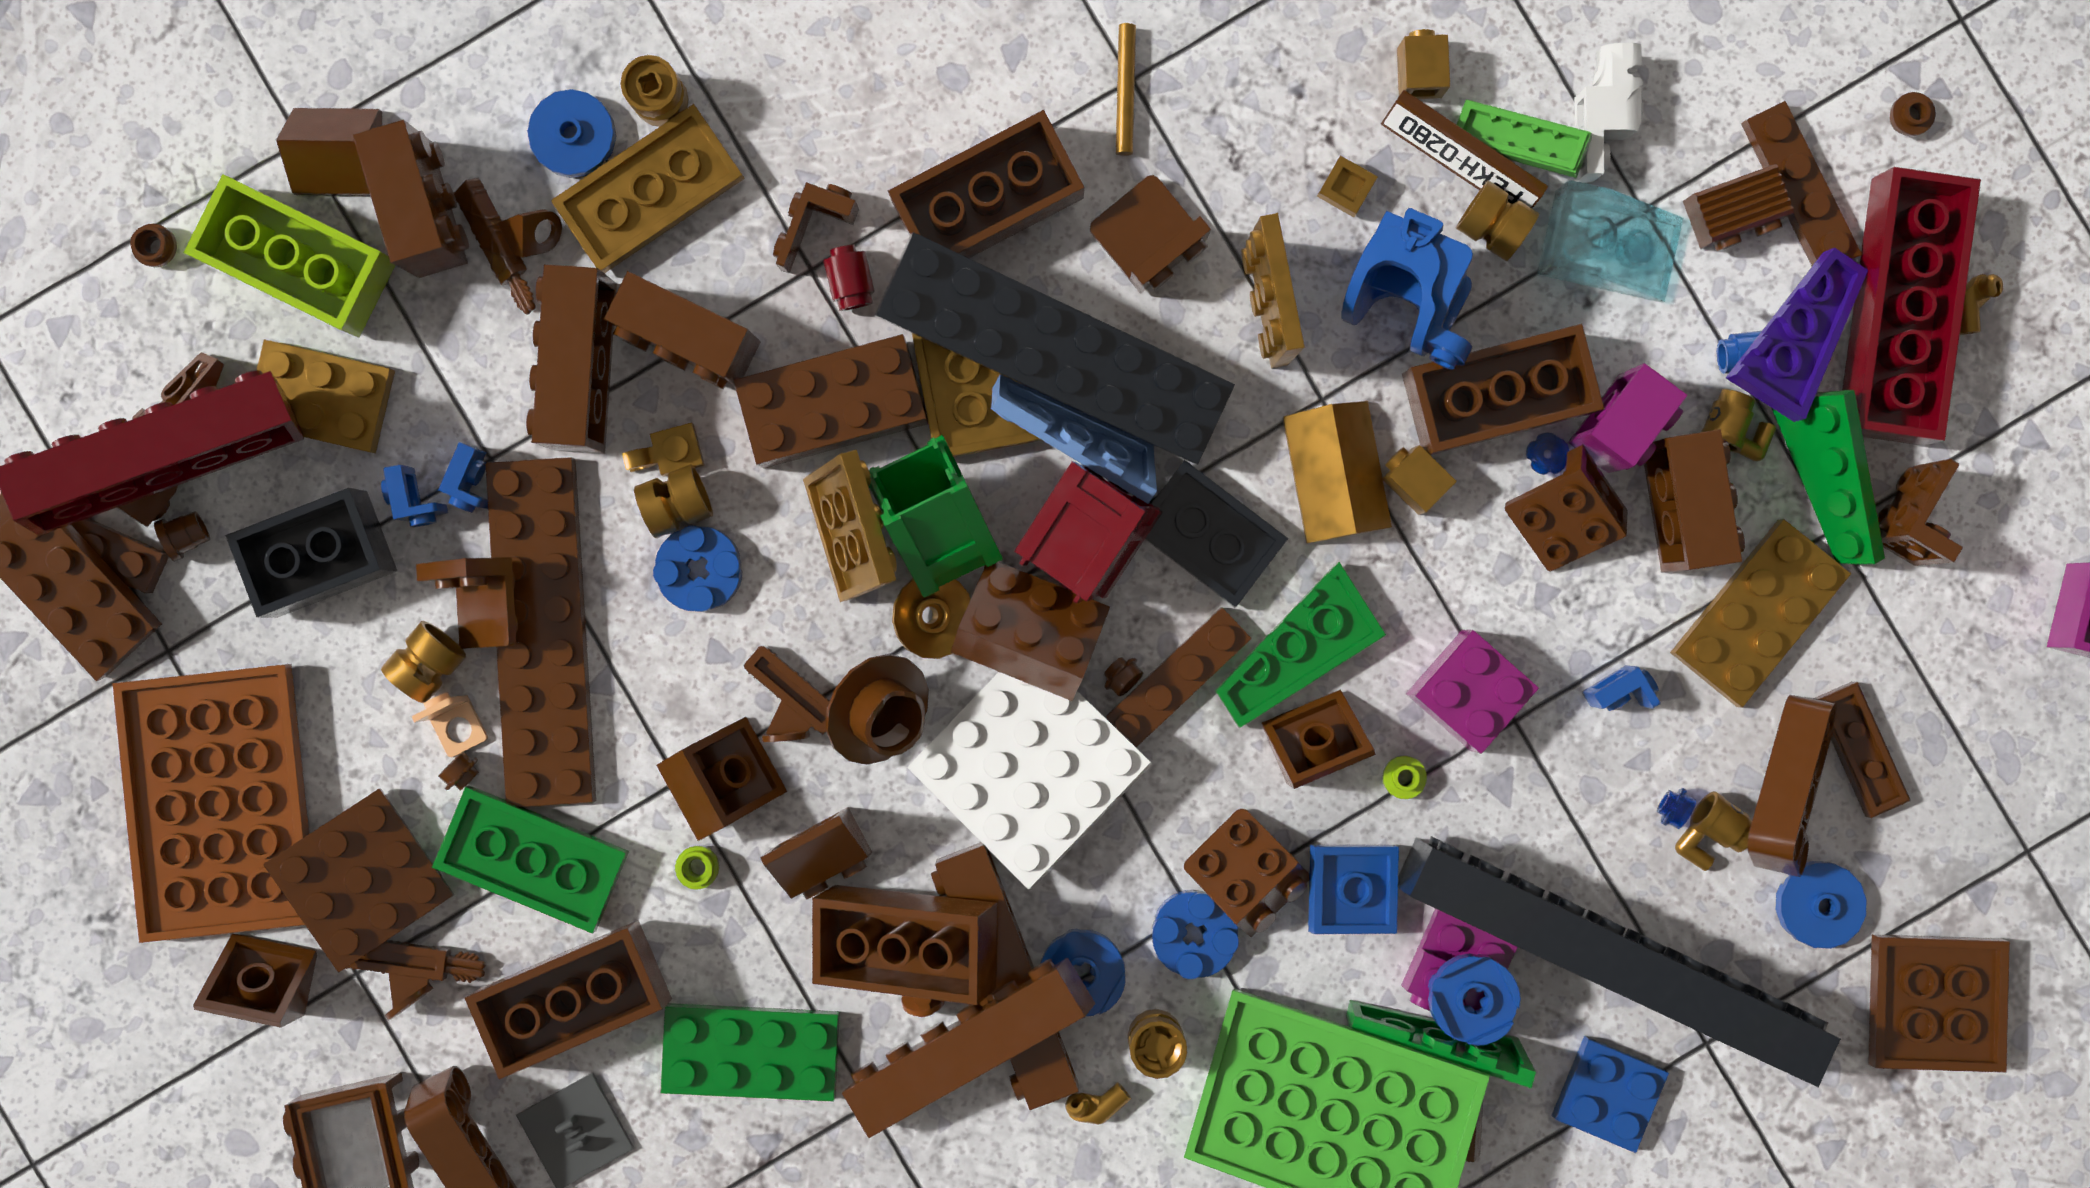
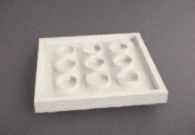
M998 672L907 768L1028 890H1032L1153 763L1078 691L1073 701H1070Z

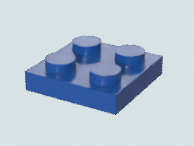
M1310 845L1308 932L1312 934H1397L1399 847L1395 845Z
M1584 1036L1551 1116L1562 1123L1636 1153L1669 1073L1658 1066Z

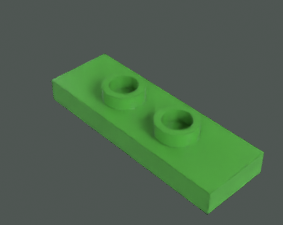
M1467 99L1456 124L1511 161L1574 178L1578 176L1592 140V133L1589 131Z

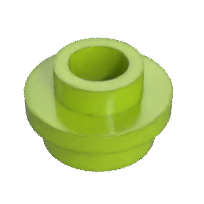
M1398 756L1386 764L1382 780L1386 790L1394 797L1411 799L1423 791L1427 775L1424 766L1417 759L1410 756ZM1403 770H1409L1413 776L1411 783L1406 786H1402L1398 781V775Z
M689 847L676 860V876L687 888L695 890L706 888L718 876V858L707 847ZM695 859H699L705 864V872L701 875L695 874L691 869V863Z

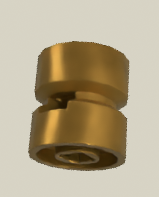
M653 55L637 57L628 63L622 72L620 82L622 94L638 116L646 123L660 127L687 108L689 98L686 87L669 62L661 57Z
M1488 180L1472 200L1455 229L1474 241L1484 238L1487 240L1486 249L1503 260L1508 261L1525 240L1540 213L1520 200L1513 204L1509 203L1508 193Z
M692 464L670 472L665 482L655 478L634 486L635 499L648 530L656 539L679 530L680 522L682 521L692 525L713 517L709 496L701 477Z
M421 621L406 638L407 648L396 649L383 664L381 671L404 694L418 702L425 703L442 686L441 676L451 675L466 658V653L459 647L456 641L441 629L429 622Z
M1159 1009L1146 1010L1136 1016L1130 1024L1127 1034L1130 1055L1135 1067L1145 1076L1155 1079L1168 1078L1177 1073L1185 1063L1187 1056L1186 1039L1177 1019L1169 1012Z

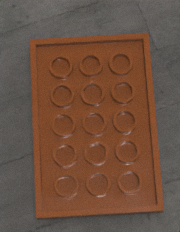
M292 664L112 683L139 943L305 925L263 865L309 834Z

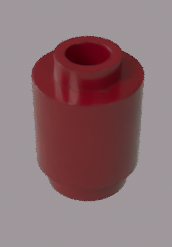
M854 244L831 249V257L823 260L832 300L833 302H838L839 311L853 310L873 304L871 294L875 290L866 251H856Z

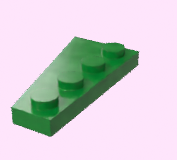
M1855 391L1817 392L1806 419L1793 422L1772 408L1835 561L1839 564H1876L1884 560L1885 554Z
M1353 1000L1349 1002L1346 1018L1349 1027L1490 1074V1076L1532 1088L1536 1071L1518 1037L1505 1035L1490 1044L1471 1045L1447 1035L1433 1018Z

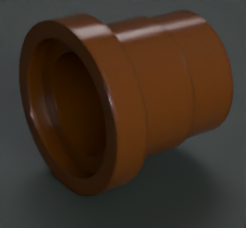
M196 511L185 516H179L168 522L165 519L154 522V529L159 542L166 554L174 562L184 558L185 552L210 541L209 532Z

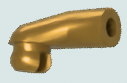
M1981 274L1973 277L1967 283L1960 335L1981 332L1979 309L1991 297H1998L2003 291V281L1998 275Z
M1117 1082L1102 1096L1074 1093L1067 1098L1065 1108L1073 1120L1099 1125L1105 1123L1132 1098L1124 1087Z

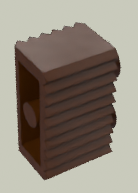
M1776 164L1699 191L1683 200L1700 249L1714 245L1716 252L1741 243L1740 235L1755 230L1757 237L1776 231L1783 227L1781 220L1794 213V207L1791 205V199L1788 197V191L1785 189V183L1782 181V175L1779 173V167Z

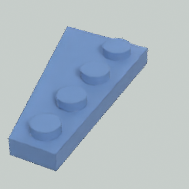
M999 375L992 387L991 410L995 411L1006 421L1015 423L1149 504L1157 492L1154 445L1006 376Z

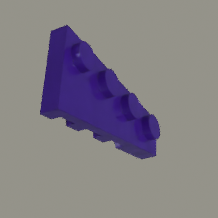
M1836 248L1823 252L1726 376V379L1793 422L1806 419L1868 270Z

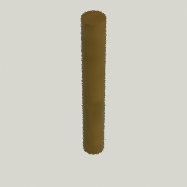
M1132 23L1119 24L1116 155L1120 156L1133 154L1136 25Z

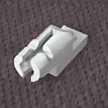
M1614 43L1600 47V51H1596V66L1592 86H1586L1574 98L1575 128L1592 133L1591 143L1578 176L1575 178V183H1593L1604 174V170L1608 169L1610 146L1608 143H1604V140H1625L1639 129L1642 122L1643 80L1641 77H1634L1633 74L1637 72L1638 68L1642 67L1641 44Z

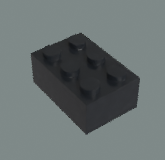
M346 488L225 535L256 618H278L398 571L368 492L364 490Z

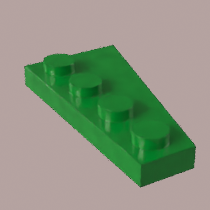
M1337 562L1215 692L1237 727L1241 728L1378 641L1386 634L1341 563Z

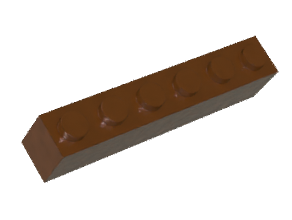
M980 842L938 858L935 863L937 871L931 872V876L939 896L947 895V897L997 903L996 989L994 991L1012 980H1015L1019 986L1031 979L1028 972L1034 968V965L989 849ZM992 993L980 1002L981 1006L995 1000ZM1059 1032L1010 1059L1015 1074L1009 1076L1013 1091L1018 1101L1025 1098L1029 1110L1079 1092L1078 1079Z
M1066 958L1055 965L1051 959L1046 960L1028 972L1031 978L1019 986L1015 980L1006 983L992 993L995 1000L984 1006H981L980 1003L978 1005H968L956 1014L958 1021L946 1027L944 1022L941 1021L920 1035L923 1039L920 1043L911 1047L909 1042L906 1041L885 1055L888 1059L887 1062L876 1067L875 1063L871 1061L852 1073L851 1077L854 1082L842 1092V1095L867 1137L871 1138L1084 1018L1096 1003L1070 960Z

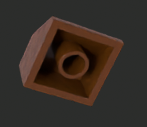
M747 717L687 746L656 765L697 841L719 831L788 792Z
M849 807L774 846L760 859L791 899L803 894L807 900L829 887L826 880L841 873L843 878L846 879L865 869L867 865L864 860L872 854V850Z

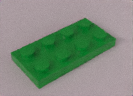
M466 786L432 868L593 934L597 931L629 851L524 807H517L507 803L506 800L473 786Z
M668 1003L665 1006L661 1094L834 1102L836 1098L840 1011Z

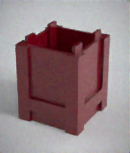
M1072 461L1014 552L1023 557L1019 562L1020 565L1027 566L1029 562H1032L1076 594L1073 600L1076 604L1081 603L1082 600L1086 602L1094 600L1097 596L1107 598L1163 511L1150 502L1147 504L1088 467Z

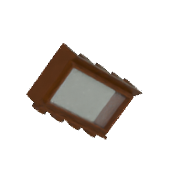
M401 1072L300 1095L284 1105L283 1126L286 1134L292 1139L295 1153L293 1156V1171L297 1179H301L302 1188H414L411 1174L419 1167V1156L416 1151L406 1153L401 1132L407 1127L404 1118L405 1109L396 1110L392 1088L403 1081Z

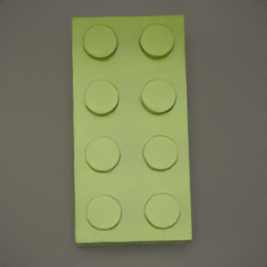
M222 174L183 252L360 338L396 266L390 263L388 255Z

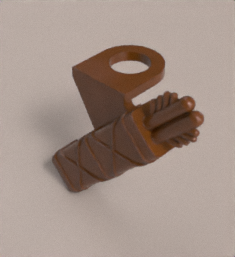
M479 178L465 180L454 192L455 201L459 204L460 210L467 219L476 241L480 244L479 247L483 250L490 263L491 270L495 273L496 279H498L501 286L509 284L511 297H514L517 308L523 311L524 314L529 315L535 310L536 305L533 301V292L530 291L531 288L526 286L528 282L521 278V275L527 270L522 258L552 250L561 237V220L556 213L542 209L518 214L502 221ZM548 220L551 224L550 235L544 242L538 243L535 239V230L541 221Z
M759 646L744 664V669L748 671V674L754 676V679H757L774 693L777 698L781 699L766 734L762 735V741L781 742L806 739L810 737L809 729L811 727L824 735L826 733L827 707L830 700L813 687L809 681L800 676L799 672L793 670L780 659L776 653H773L772 649L766 646Z
M387 940L345 969L352 968V970L360 969L381 972L382 974L389 973L393 1009L384 1015L389 1021L434 989L429 983L430 979L432 981H443L447 978L448 974H451L456 981L461 979L462 982L467 980L468 983L476 981V977H484L485 971L483 969L486 967V962L478 960L479 956H476L475 953L470 955L469 952L464 954L463 951H460L453 957L451 956V949Z

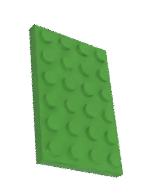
M1235 988L1231 993L1184 1158L1265 1188H1458L1490 1074Z

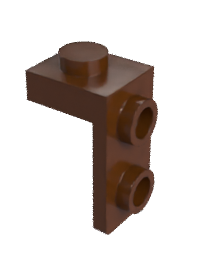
M806 182L802 193L796 192L794 194L788 211V216L792 217L787 234L784 232L779 234L773 250V257L777 258L776 265L781 271L790 273L813 210L854 225L859 208L856 201L851 199L852 193L833 184H828L827 188L824 189Z

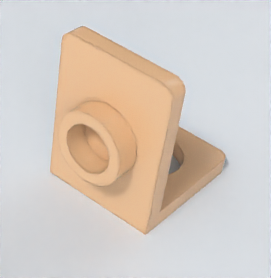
M448 692L440 694L423 703L426 709L412 716L414 723L430 720L448 757H455L462 751L465 752L488 739V735L468 695L450 697ZM456 717L465 718L471 725V735L464 742H456L448 734V725Z

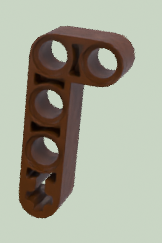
M1789 695L1786 699L1748 837L1747 849L1755 867L1796 877H1801L1804 872L1809 852V839L1806 830L1835 726L1836 703Z
M452 1066L412 1087L404 1110L405 1123L412 1138L445 1188H517L468 1112L471 1101V1088L465 1074L459 1067Z

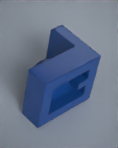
M458 443L438 489L451 496L449 504L473 513L476 507L488 509V499L470 492L472 485H478L485 473L486 462L483 460L487 452L471 445Z
M1625 665L1582 691L1590 707L1607 708L1608 711L1617 709L1631 700L1629 693L1631 692L1642 707L1653 709L1661 704L1655 694L1659 689L1654 678L1647 670H1640L1639 667Z

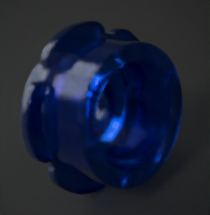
M1546 432L1539 434L1535 441H1531L1528 444L1526 457L1531 461L1530 466L1536 473L1546 475L1548 472L1557 474L1566 466L1569 447L1565 440L1553 433ZM1545 450H1549L1551 452L1550 458H1546L1544 456Z
M1681 788L1677 793L1669 790L1663 796L1657 807V813L1662 815L1661 824L1665 826L1670 824L1680 829L1687 822L1696 805V799L1686 794L1687 789Z

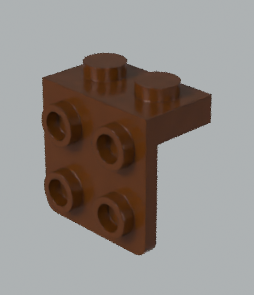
M1149 175L1090 224V233L1140 294L1150 286L1153 290H1156L1174 275L1171 269L1183 259L1189 263L1198 257L1208 247L1205 241L1208 239L1211 231L1201 216L1193 221L1160 179L1154 175Z
M1246 809L1236 810L1184 863L1185 871L1225 914L1250 937L1268 929L1275 921L1276 913L1287 902H1293L1305 892L1307 882L1309 881V873Z

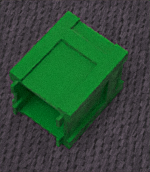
M943 435L931 438L927 442L928 445L881 468L879 466L874 468L873 466L869 470L871 479L869 488L883 512L880 516L884 526L924 598L939 591L940 586L984 565L989 567L1003 560Z

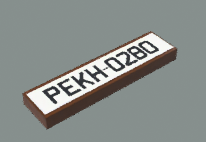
M1405 90L1402 91L1381 122L1382 126L1479 191L1489 180L1508 193V202L1511 204L1520 200L1530 208H1533L1549 187Z

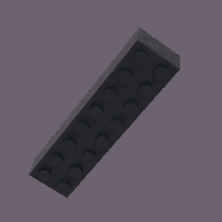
M914 232L910 234L874 315L1197 465L1235 384Z

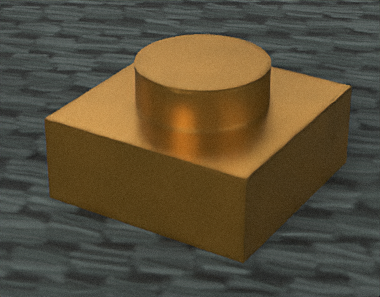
M1340 155L1317 197L1354 218L1378 176Z

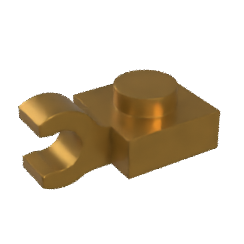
M692 422L650 433L652 447L639 448L622 453L626 470H630V472L658 465L661 476L665 477L670 472L690 464L695 468L705 466Z

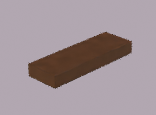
M1851 681L1813 698L1836 703L1837 705L1836 721L1831 741L1865 817L1873 818L1911 801L1859 683Z

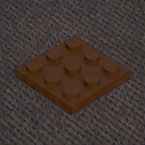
M381 788L263 864L338 973L455 895L439 871L432 868L433 862Z
M1872 935L1868 1065L1881 1069L2006 1073L2010 941L1995 938Z

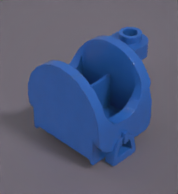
M1412 208L1406 210L1404 218L1386 211L1375 234L1365 247L1353 273L1344 298L1341 319L1353 326L1357 325L1372 305L1380 299L1387 297L1401 298L1414 304L1419 310L1410 345L1411 352L1423 357L1429 353L1431 354L1430 359L1433 362L1447 369H1454L1456 365H1464L1472 350V345L1463 337L1449 330L1457 319L1472 289L1471 279L1466 275L1473 256L1471 248L1464 243L1440 234L1443 231V222Z

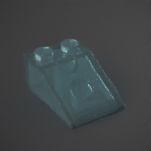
M1568 180L1555 192L1537 274L1663 303L1667 294L1683 217L1612 189Z

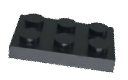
M1186 460L1183 461L1152 502L1163 513L1145 539L1234 608L1238 606L1288 540L1285 535Z

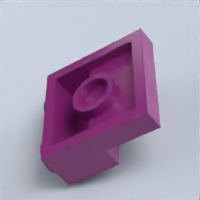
M1435 909L1401 986L1412 994L1410 1002L1430 1011L1428 1003L1429 980L1445 962L1462 954H1485L1508 970L1517 946ZM1473 988L1469 989L1466 992L1467 997L1463 999V1005H1470L1474 1010H1478L1481 1008L1480 999L1485 997L1484 991L1476 992Z

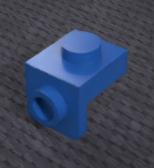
M401 464L383 468L385 480L381 482L382 495L386 504L391 505L394 520L409 521L410 527H421L437 523L436 516L448 513L447 504L437 502L421 504L415 468Z

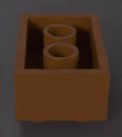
M404 119L353 134L390 263L418 278L468 264L464 250L469 249V242L464 228L461 224H456L452 209L457 208L456 198L449 183H444L440 168L445 166V162L439 145L435 141L429 140L423 131H418Z
M627 271L604 318L616 327L613 335L623 339L622 341L644 352L651 345L655 347L653 354L660 357L663 361L684 371L688 364L695 367L692 373L723 390L727 383L735 386L734 380L745 376L761 343L747 328Z
M1721 429L1654 441L1653 443L1657 445V448L1644 463L1661 572L1685 571L1742 562L1741 552L1745 549V539L1742 529L1736 525L1734 509L1738 504V496L1734 484L1729 482L1727 465L1730 463L1731 453L1727 440L1722 439Z
M997 562L989 567L985 565L957 630L951 653L1073 701L1085 675L1110 606L1093 599L1087 602L1082 600L1081 603L1076 604L1073 602L1076 594L1071 590L1001 562Z

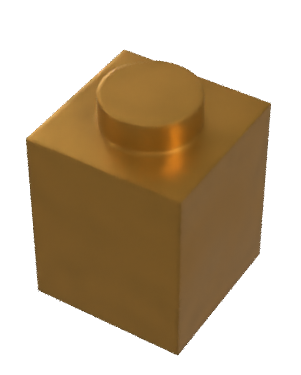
M1422 29L1410 32L1409 36H1404L1397 48L1399 96L1403 90L1417 99H1436L1444 96L1450 88L1448 35H1435L1434 30Z
M1420 445L1411 448L1409 451L1402 447L1385 464L1390 471L1383 477V481L1418 515L1426 513L1457 482Z

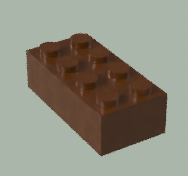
M1042 110L888 190V193L909 236L913 232L967 258H971L1084 199L1085 187L1045 111Z
M544 264L543 277L539 276L536 282V299L538 303H541L540 321L536 320L533 326V344L535 347H538L537 365H532L530 370V389L535 391L534 409H529L527 413L526 428L528 435H532L531 443L551 450L605 454L614 326L604 318L616 295L617 283L598 268Z
M1582 324L1470 352L1464 365H1456L1454 369H1447L1435 362L1411 367L1402 373L1420 446L1430 455L1590 415L1604 409Z
M903 334L734 380L756 465L763 469L929 424L908 344Z
M834 885L812 898V984L978 1005L996 989V902Z
M639 920L481 987L465 997V1001L499 1080L660 1011L672 1000Z

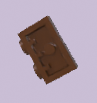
M1583 444L1567 452L1566 470L1562 475L1505 503L1506 513L1547 571L1556 570L1627 536L1628 510Z
M1946 459L1916 465L1908 468L1900 476L1896 484V489L1899 491L1891 505H1886L1877 515L1883 548L1914 566L1954 563L1963 547L1949 539L1951 536L1949 531L1939 525L1926 521L1959 466L1958 462L1953 459Z
M512 557L463 558L416 564L417 581H435V589L456 588L459 647L461 649L516 645L518 621L514 607L513 589L515 587V575L512 571Z

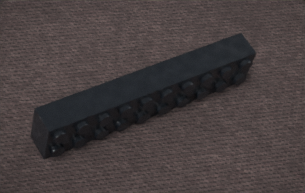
M1433 836L1430 837L1428 843L1417 838L1415 839L1398 875V888L1410 897L1819 1088L1841 1038L1825 1031L1828 1022L1799 1007L1773 997L1754 986L1745 984L1722 971L1698 962L1668 946L1666 948V946L1628 928L1626 934L1623 935L1626 930L1625 927L1598 913L1588 910L1584 917L1585 908L1549 891L1545 899L1543 898L1544 889L1512 873L1505 880L1502 878L1504 870L1470 854L1466 862L1462 860L1465 852Z

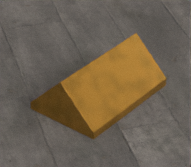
M1368 401L1329 404L1282 417L1306 544L1392 528Z

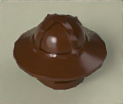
M893 654L870 657L852 668L836 686L827 707L826 732L833 749L850 762L869 765L886 761L892 756L903 754L912 748L922 736L925 715L928 711L929 688L923 672L908 658Z

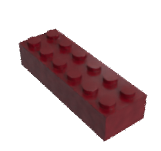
M1892 167L1871 179L1862 255L1860 258V265L1866 268L1868 272L1854 303L1842 391H1855L1863 437L1921 446L1945 441L1981 179L1900 167Z
M254 370L236 377V383L220 389L216 386L198 389L190 394L191 399L175 405L171 402L155 404L144 411V416L129 421L125 418L107 421L98 427V432L84 437L69 435L59 438L51 443L52 448L34 454L32 451H24L13 454L4 460L5 465L0 466V490L13 521L40 536L304 440V437L286 394L272 372L262 373L261 370Z

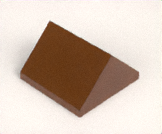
M293 108L276 139L292 194L370 196L353 134L382 126V111L380 109Z
M1341 689L1261 723L1285 782L1293 789L1376 755L1372 744Z
M232 933L193 1004L194 1010L282 1028L305 1015L317 952L311 949Z

